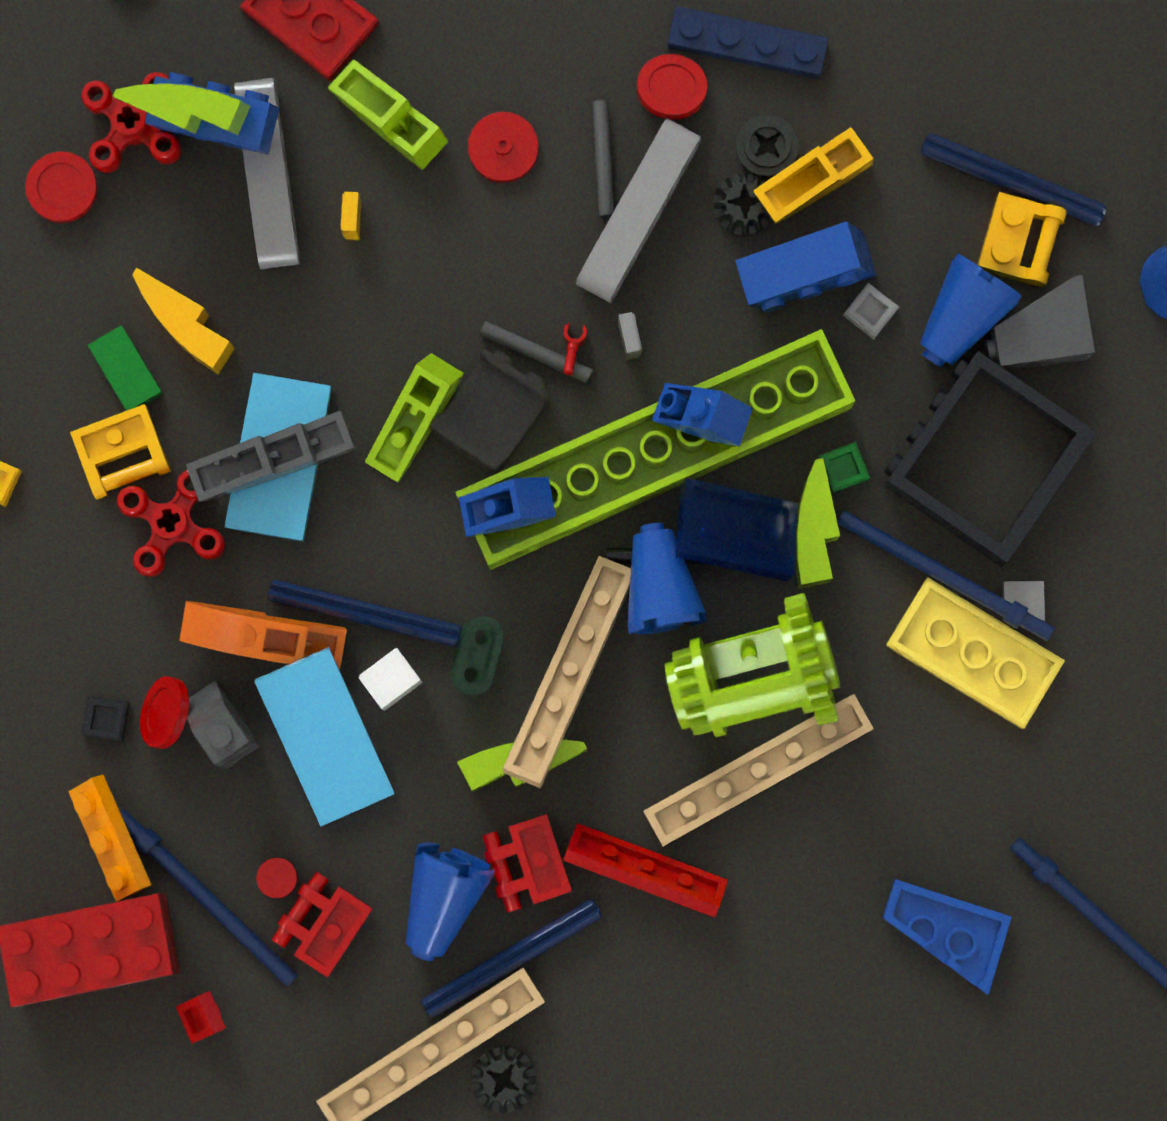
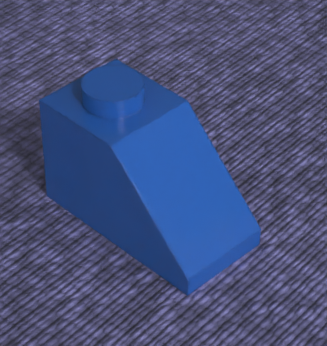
M548 477L513 478L459 497L466 537L529 526L556 517Z

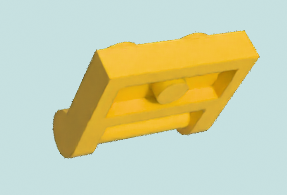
M999 192L977 265L988 273L1033 286L1045 287L1049 278V273L1046 270L1059 224L1064 223L1067 211L1059 206L1044 205ZM1035 218L1044 221L1031 268L1020 266L1032 220Z
M145 404L70 432L96 500L108 496V491L155 473L161 476L171 472L170 464L162 448L148 407ZM146 448L149 449L151 459L101 477L98 469L99 466Z

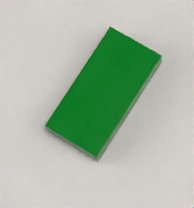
M122 325L88 344L89 349L126 411L143 404L146 405L163 395Z

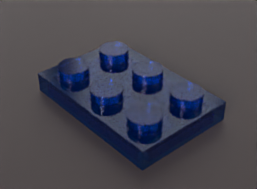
M686 478L681 483L676 557L788 581L794 576L798 503Z

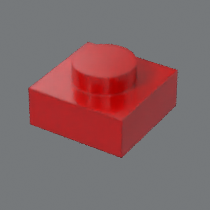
M210 991L176 1006L191 1044L226 1029L221 1018L220 1009Z

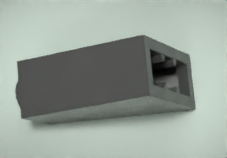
M1083 276L1072 277L995 326L989 333V339L984 340L985 356L1006 371L1088 360L1095 353Z
M217 680L189 698L187 719L191 731L214 765L229 769L261 746Z

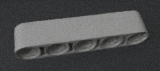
M274 78L234 84L235 95L244 97L246 90L262 93L269 96L268 103L279 108ZM279 108L269 155L243 150L255 246L260 270L300 264Z
M668 118L664 121L577 278L576 285L609 303L613 301L701 142V136Z

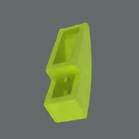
M354 59L328 87L329 91L347 108L421 170L430 163L448 142L436 124L414 109L404 96Z
M135 85L116 89L113 97L194 134H196L201 121L204 120L238 136L251 107L243 101L225 94L188 85Z
M823 458L816 459L811 467L797 511L794 557L798 589L829 583L833 579L825 543L837 541L840 533Z
M562 740L549 770L586 752L587 747L582 741ZM514 743L490 748L457 762L473 792L507 775L503 773V767ZM510 776L516 788L526 783Z

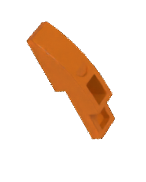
M186 601L179 641L216 651L283 664H291L329 647L340 669L347 629L346 627L267 616L265 612Z

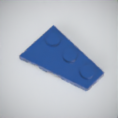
M894 879L882 918L979 990L989 995L1012 917Z

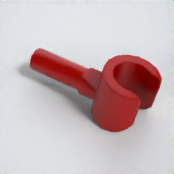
M568 323L563 329L564 340L567 343L563 373L571 376L573 375L579 346L583 345L587 339V329L583 325L582 336L578 339H572L568 336L570 323Z

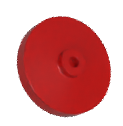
M676 54L660 55L649 60L639 72L637 80L638 98L647 111L659 118H668L669 120L687 118L696 113L705 101L707 93L706 76L700 66L687 57Z
M510 112L493 113L481 119L471 131L468 141L469 157L476 171L484 178L497 183L513 182L524 177L533 168L538 157L537 135L530 123L523 117Z
M53 152L41 157L31 167L26 178L25 190L30 205L40 216L52 222L67 223L81 218L91 209L97 197L98 184L92 168L80 156L70 152Z
M163 676L155 681L144 699L140 715V731L144 742L150 747L158 749L170 747L176 742L184 729L189 711V694L182 680Z

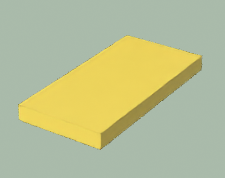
M928 577L885 645L1021 729H1025L1065 662L1064 659Z

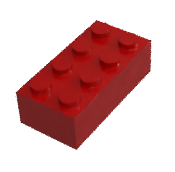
M166 893L153 894L0 926V947L11 1008L180 973Z

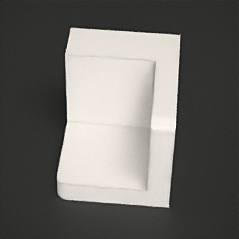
M397 648L359 676L360 681L384 711L423 683Z

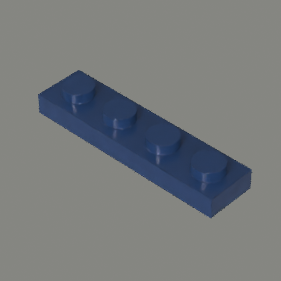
M676 6L667 48L819 79L828 37Z

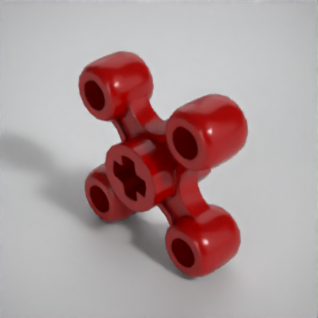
M153 72L144 78L142 85L154 84L155 76L169 79V77L161 72ZM94 80L84 86L81 92L84 106L91 113L108 117L111 122V130L108 136L96 141L89 149L90 162L97 171L111 173L117 170L122 161V154L129 145L143 144L147 146L153 158L164 165H170L179 160L182 154L180 140L169 131H161L145 124L147 112L117 100L113 97L111 88L102 81ZM103 94L100 100L93 101L96 95ZM136 117L138 121H134L135 127L128 129L125 124H129V118ZM171 144V147L168 151H160L163 145ZM107 152L110 153L108 159L100 160L101 155Z
M188 469L183 471L178 477L176 495L167 503L158 504L153 502L147 492L137 486H127L118 494L117 506L120 512L130 518L145 519L151 526L152 535L146 545L138 548L133 556V565L142 576L156 577L160 575L166 566L167 552L176 543L185 542L190 544L196 554L205 560H216L225 552L226 540L218 530L198 527L192 520L191 511L199 500L195 490H188V484L191 481ZM138 496V505L134 508H129L128 502L130 498ZM171 514L180 519V522L175 523V531L173 532L163 527L164 524L169 522L168 516ZM209 538H214L215 546L213 549L205 550L204 542ZM149 555H154L155 563L151 567H145V558Z

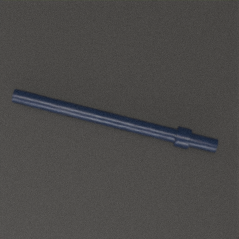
M846 510L841 514L837 522L838 525L1003 616V622L1016 629L1020 626L1048 642L1055 627L1028 613V607L1017 601H1014L1013 604Z
M125 809L120 811L127 830L135 841L134 846L144 856L149 854L286 987L298 977L278 955L160 843L161 837L151 828L146 830Z
M1018 837L1011 844L1009 849L1032 869L1031 874L1042 884L1047 882L1167 990V968L1057 871L1059 866L1047 855L1042 857L1021 837Z

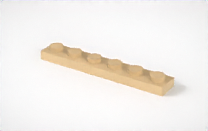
M598 556L505 762L503 773L536 787H542L628 594L631 568Z
M855 694L836 703L839 721L819 726L815 716L644 810L643 813L662 847L873 730L874 728Z
M523 967L316 1102L328 1121H362L545 1003V1000Z

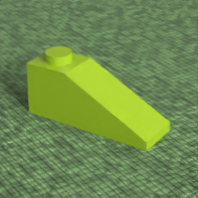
M432 353L417 363L369 452L365 463L394 481L399 482L446 409L465 373Z

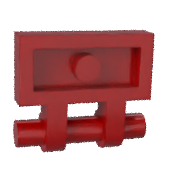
M547 814L509 826L513 843L502 846L497 831L482 836L486 847V852H483L487 864L491 863L492 869L495 871L494 875L498 886L494 887L498 899L502 898L507 913L522 908L517 892L529 889L533 904L572 892ZM517 854L524 877L513 881L506 858Z
M316 871L309 883H303L297 892L300 896L288 915L283 913L277 922L280 927L271 940L285 948L292 936L297 937L303 942L294 956L328 978L373 908L340 886L331 899L327 898L321 892L329 879ZM314 904L323 911L309 930L301 923Z

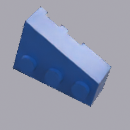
M172 72L169 74V79L155 76L154 84L188 85L208 89L241 100L251 107L238 136L204 120L201 121L196 134L150 113L146 115L145 124L161 131H169L175 135L179 133L201 141H213L229 147L269 155L279 108L268 103V95L249 90L245 91L244 97L230 94V86L208 81L207 87L204 88L192 85L194 78Z
M848 221L735 260L748 305L757 310L762 309L763 313L785 307V302L798 298L800 300L810 299L822 294L823 291L877 277L864 232Z

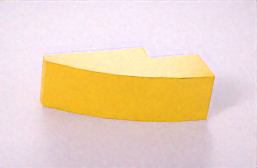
M850 127L821 148L819 146L814 148L753 190V192L774 223L777 224L828 195L871 167L874 158L852 127Z
M136 268L132 275L142 296L156 318L176 342L193 358L219 375L235 348L230 341L204 326L209 318L205 308Z

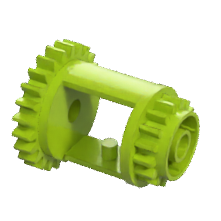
M804 593L784 598L786 614L778 616L779 625L705 645L701 637L693 638L689 641L690 647L672 652V661L665 663V673L674 710L682 729L691 728L694 736L713 731L715 737L727 735V726L802 707L805 714L814 712L819 726L839 721L832 690L840 688V682L823 621L814 623ZM784 661L789 663L790 671L718 690L717 679Z

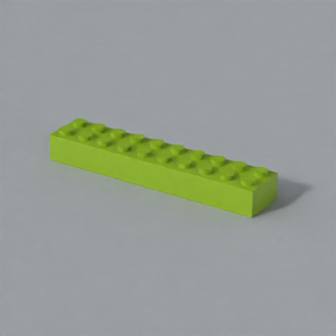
M823 330L816 331L693 386L723 391L753 408L740 446L711 442L654 422L652 419L658 404L657 402L457 491L456 495L459 500L461 496L513 478H549L556 517L529 526L475 536L489 569H495L851 410L856 401Z

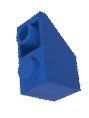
M665 383L652 420L711 442L740 446L753 408L723 391Z

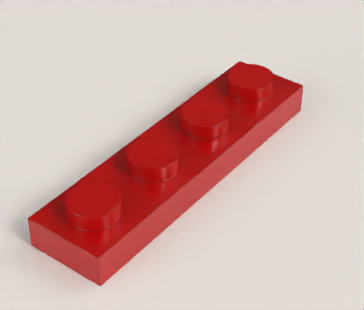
M579 823L576 824L563 861L714 918L720 908L728 879Z

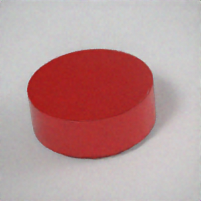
M271 858L259 867L256 876L257 885L266 896L270 898H283L295 890L298 883V872L295 866L287 859Z

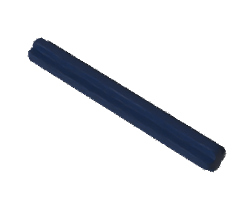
M929 133L926 136L922 145L921 153L929 158L1041 204L1062 207L1067 211L1068 215L1094 226H1098L1102 222L1107 207L1103 203L933 133Z
M273 580L268 590V599L272 602L449 646H458L462 635V627L457 624L279 580Z
M588 900L424 997L421 1001L424 1010L430 1018L436 1017L599 920L602 916L601 911L595 901Z

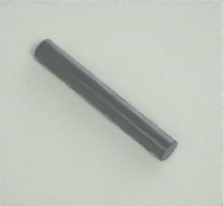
M596 100L592 102L599 218H610L614 212L608 101Z
M485 321L480 336L563 373L565 356L488 321ZM575 361L571 377L587 384L593 369Z

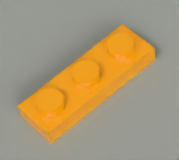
M104 774L93 777L68 791L115 901L118 902L151 886V882Z

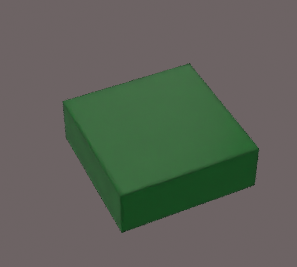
M856 442L818 456V459H824L832 494L870 479Z

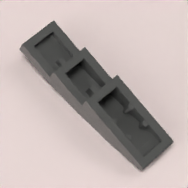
M340 410L307 424L298 423L265 437H254L188 463L186 467L199 502H204L311 467L356 450L357 447L345 413Z

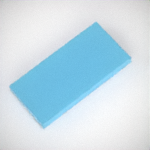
M253 373L240 443L257 436H268L298 423L307 424L327 416L332 386ZM318 464L231 493L224 528L304 542Z
M329 647L255 679L257 689L320 826L395 794Z

